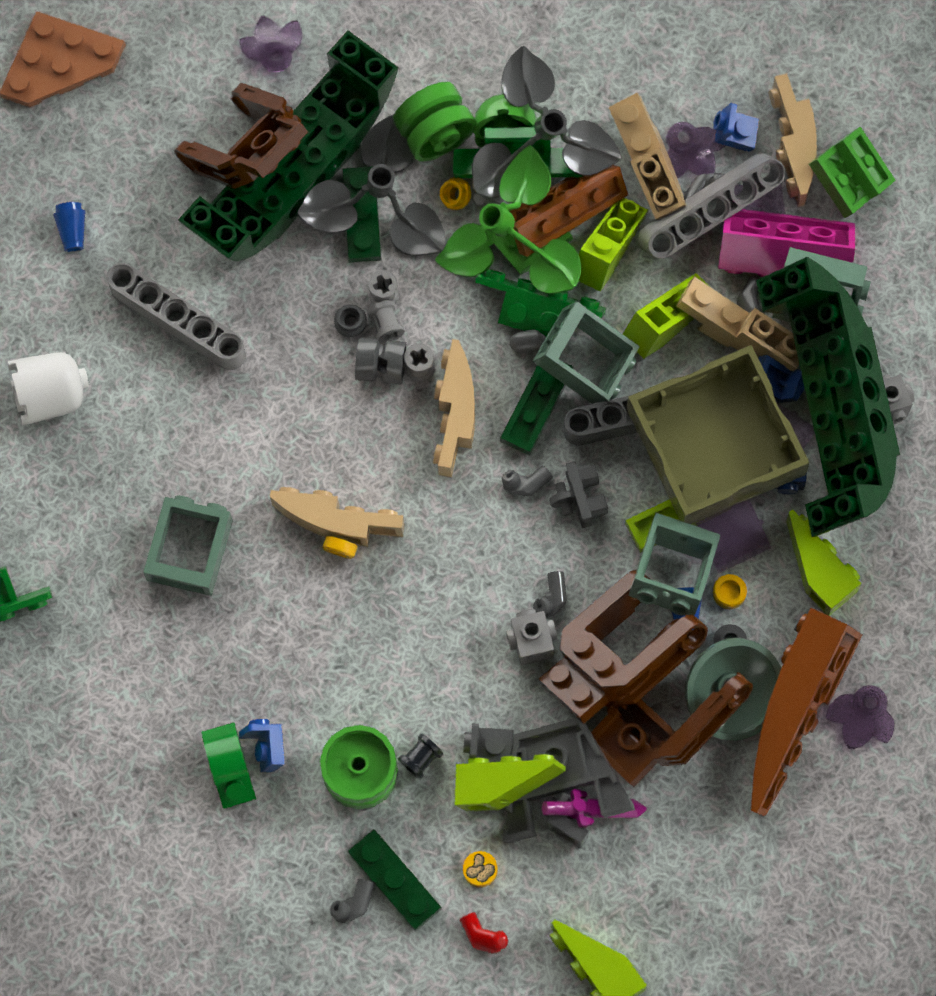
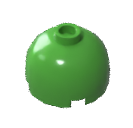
M503 94L494 95L486 99L476 111V123L473 129L475 142L480 148L485 146V128L532 127L535 125L537 116L534 110L530 108L529 103L522 107H516L511 105Z

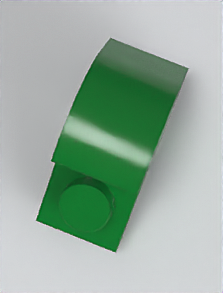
M235 722L202 731L207 759L223 809L255 800V791Z

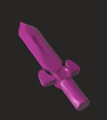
M579 789L571 791V801H544L542 803L543 815H569L577 820L578 826L581 828L593 825V818H605L601 815L598 799H587L585 802L583 799L588 794ZM631 799L635 810L607 818H638L647 810V807Z

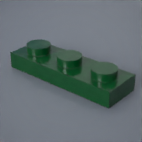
M373 166L342 168L343 184L350 192V199L356 196L363 185L367 184L368 174ZM368 192L356 204H353L357 211V220L347 230L349 263L381 261L377 198Z
M537 365L500 437V442L530 456L566 385Z
M375 829L348 850V854L415 932L442 910L439 903Z

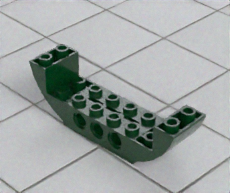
M349 30L327 53L329 64L327 74L294 109L293 115L300 118L301 123L308 131L301 139L299 146L293 151L288 152L278 163L277 168L264 178L258 177L253 182L236 189L226 186L211 203L199 196L178 219L181 224L227 259L232 261L245 260L266 248L274 240L279 239L298 217V210L309 191L318 183L333 178L361 146V142L382 111L394 85L399 68Z
M805 257L756 280L763 312L789 315L828 492L827 496L805 504L811 535L816 537L866 518L880 508L892 488L896 471V457L900 455V450L872 327L867 326L858 307L839 281L823 266L809 257Z

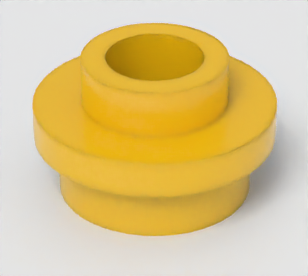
M450 178L440 188V199L447 208L461 210L468 205L471 199L470 185L462 178ZM459 189V196L456 199L455 192Z

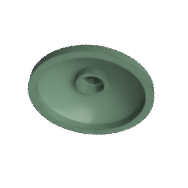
M730 638L709 646L694 661L686 679L685 700L690 715L714 691L717 693L723 687L725 680L731 679L737 675V672H740L753 684V690L747 700L717 730L713 737L737 741L758 734L762 730L768 703L781 670L778 660L766 647L749 639Z

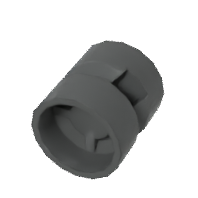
M359 338L355 361V380L374 382L377 377H381L383 383L402 384L405 370L404 354L406 352V342L387 340L384 345H381L378 339ZM381 358L387 359V364H380Z

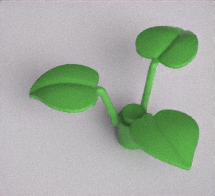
M528 146L521 151L510 163L501 178L499 186L500 196L504 201L511 204L504 202L500 206L495 203L487 204L479 214V221L482 226L468 223L458 228L449 238L444 250L435 258V261L440 266L453 274L463 277H475L479 273L483 274L494 261L493 251L489 247L494 244L492 233L497 236L510 234L539 255L531 263L529 270L530 280L535 288L546 294H557L573 290L577 286L581 275V261L576 249L570 243L561 239H553L546 245L543 251L513 229L515 223L514 216L508 210L520 208L522 202L528 206L538 204L546 197L551 186L549 169L534 147Z

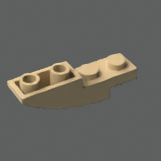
M786 73L774 77L773 88L769 90V97L772 107L774 109L779 108L782 117L779 118V127L783 137H781L779 150H776V158L784 165L788 175V179L785 180L788 195L790 198L795 197L797 205L800 207L805 205L814 174L809 163L816 159V126L810 100L796 101Z
M635 93L610 106L609 110L631 157V165L655 219L659 220L685 207L686 203L673 165L658 129L652 123L641 95Z
M696 277L688 283L676 307L701 323L698 328L699 331L726 347L731 346L737 350L752 345L757 357L768 355L791 371L797 369L799 360L791 331L756 308L748 313Z
M452 339L450 350L444 349L441 361V368L446 369L444 379L437 380L434 399L439 400V411L449 412V414L444 413L442 417L440 433H445L443 445H436L433 464H438L439 475L451 478L458 447L472 449L475 430V400L471 370L460 341Z
M281 487L279 491H270L273 507L294 523L320 536H333L365 547L369 545L370 534L403 537L404 517L403 515H398V512L394 510L380 509L378 513L364 512L363 508L357 506H347L344 510L339 509L338 496H333L331 492L324 490H315L313 494L299 493L298 489L291 487Z

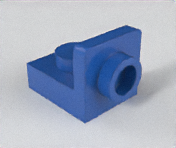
M729 103L724 109L718 111L714 118L713 129L716 130L715 143L751 152L755 149L759 119L738 113L737 104Z
M255 719L249 721V724L239 731V739H258L255 745V758L257 762H260V772H274L285 765L282 724H270L268 719Z

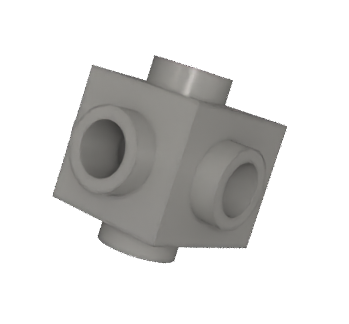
M886 374L883 375L887 396H893V398H888L893 424H897L908 417L913 405L912 403L915 401L914 393L909 383L904 384L901 374L894 377Z
M528 609L517 613L516 618L511 619V630H507L506 635L510 650L517 649L520 665L554 658L552 641L557 640V634L553 620L547 621L545 612L536 613L535 609Z

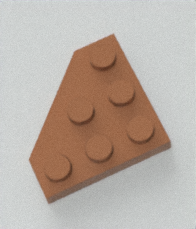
M36 11L1 87L0 97L27 107H33L42 103V100L58 93L60 95L83 86V83L114 73L126 46L125 41Z

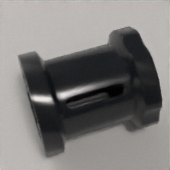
M422 733L417 737V744L405 756L401 755L398 758L403 767L420 780L424 777L423 771L436 757L441 758L443 756L442 750Z

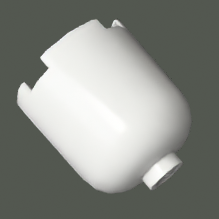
M54 352L7 361L8 370L16 371V373L12 374L13 381H11L17 411H25V415H22L20 418L22 426L70 414L81 406L83 402V389L89 387L85 368L78 369L75 360L70 355L63 352Z

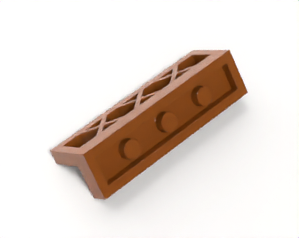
M611 165L597 174L567 177L550 187L546 197L538 204L528 206L523 203L520 208L510 211L515 220L513 229L541 249L551 240L559 238L628 196L620 167ZM514 238L519 254L527 257L534 253V251Z

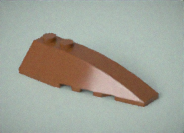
M810 608L808 614L804 613L801 616L796 627L798 635L793 645H788L782 655L781 663H783V666L769 700L759 738L753 775L751 811L765 817L787 779V773L783 771L785 766L790 767L797 762L803 751L802 742L800 741L802 736L807 735L809 732L813 733L819 722L816 717L820 704L829 705L863 635L848 624L813 608Z

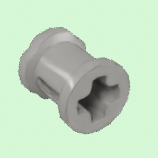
M381 270L371 275L368 288L372 304L391 300L395 305L398 301L397 279L392 273ZM384 286V288L388 290V292L383 293L382 290L378 288Z
M391 300L375 303L367 309L368 317L373 319L377 330L375 337L380 343H386L387 340H396L405 333L404 327L399 325L394 313L395 305Z
M416 343L406 349L404 362L408 377L417 382L428 380L434 373V354L431 348L425 344ZM422 359L425 360V364L419 363L417 366H414L413 361L420 362Z

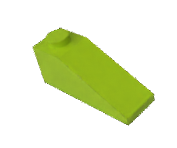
M697 273L638 310L632 317L623 335L639 346L637 353L643 359L666 345L694 319L676 307L688 283L694 277L707 284Z

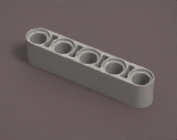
M757 154L687 198L685 200V207L659 220L655 219L644 226L638 235L639 246L656 258L664 259L780 185L785 177L784 165L765 154ZM770 164L769 174L762 178L761 171L763 167ZM742 181L743 189L735 196L734 188L737 183ZM716 199L715 209L707 213L708 203ZM688 216V226L680 231L679 224L681 220ZM661 234L662 241L660 245L653 248L652 241L654 237Z
M126 263L115 264L108 270L107 282L112 295L118 301L222 368L235 370L244 364L246 352L243 341L238 334ZM123 278L131 280L127 286H116V283ZM149 295L157 297L154 303H142L143 299ZM180 312L184 314L183 318L179 321L169 320L173 313ZM207 329L211 331L210 335L204 339L195 337L196 333L200 330ZM227 347H236L238 349L231 356L222 354L223 350Z

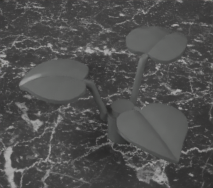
M521 46L507 61L501 77V89L505 99L511 105L522 107L529 103L530 108L541 113V116L535 121L534 129L536 134L512 155L510 150L500 143H489L476 153L472 163L473 190L484 197H501L499 186L504 172L521 151L528 146H532L540 138L552 140L560 135L561 140L567 143L562 151L563 160L567 167L578 175L596 174L622 159L613 139L599 125L591 121L581 120L571 124L568 131L566 128V117L561 111L556 109L548 110L547 107L536 105V103L545 102L550 98L555 88V79L549 66L525 46Z
M393 115L388 116L373 126L361 143V159L366 166L373 167L369 171L367 184L362 186L356 196L350 199V192L344 184L334 180H327L318 183L309 191L298 210V216L311 228L324 233H341L356 223L357 211L353 204H356L366 193L369 192L376 198L388 196L395 214L399 217L391 224L390 238L393 245L400 252L411 256H422L441 253L445 247V233L442 223L430 207L415 202L411 203L404 213L400 210L395 196L396 192L392 189L395 179L394 172L406 169L413 161L414 156L407 146L408 138L401 136L393 123Z

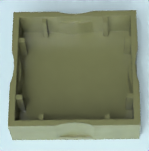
M752 345L709 362L692 374L671 378L628 396L627 411L674 510L682 522L692 524L791 482L807 473L810 462L789 420L784 416L776 403L772 385Z

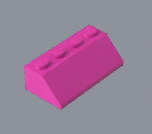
M742 209L723 222L718 269H724L731 274L748 272L765 277L784 268L790 247L853 263L855 254V223Z

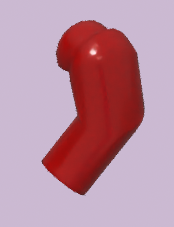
M475 912L460 918L464 931L472 947L494 954L507 947L508 936L506 933L500 930L495 932L483 929Z

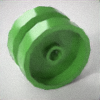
M439 82L417 91L406 99L393 115V123L401 136L408 138L407 146L414 158L420 162L437 159L461 146L473 134L474 124L476 123L469 108L462 105V97L455 85L450 82Z
M363 725L344 727L333 734L323 747L320 766L325 786L331 796L345 807L359 810L375 807L386 800L394 790L398 777L395 751L388 738L375 728ZM362 763L364 768L357 771L355 770V764Z

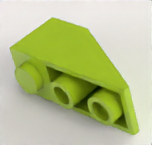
M626 198L613 204L580 249V282L598 291L603 289L614 273L649 209Z
M792 509L788 513L786 523L805 593L826 615L830 616L859 591L862 584L859 581L860 575L849 563L845 565L836 556L837 551L827 539L821 540L818 536L812 537L808 518L803 514L798 515Z
M547 754L534 755L533 760L521 761V758L516 756H503L500 762H489L486 758H470L468 763L456 764L455 805L465 811L501 810L564 773L566 766L555 760L554 756Z
M556 919L551 922V929L553 930L549 934L551 940L560 952L565 949L574 960L569 964L580 981L587 979L594 990L590 992L591 996H638L646 990V983L627 956Z

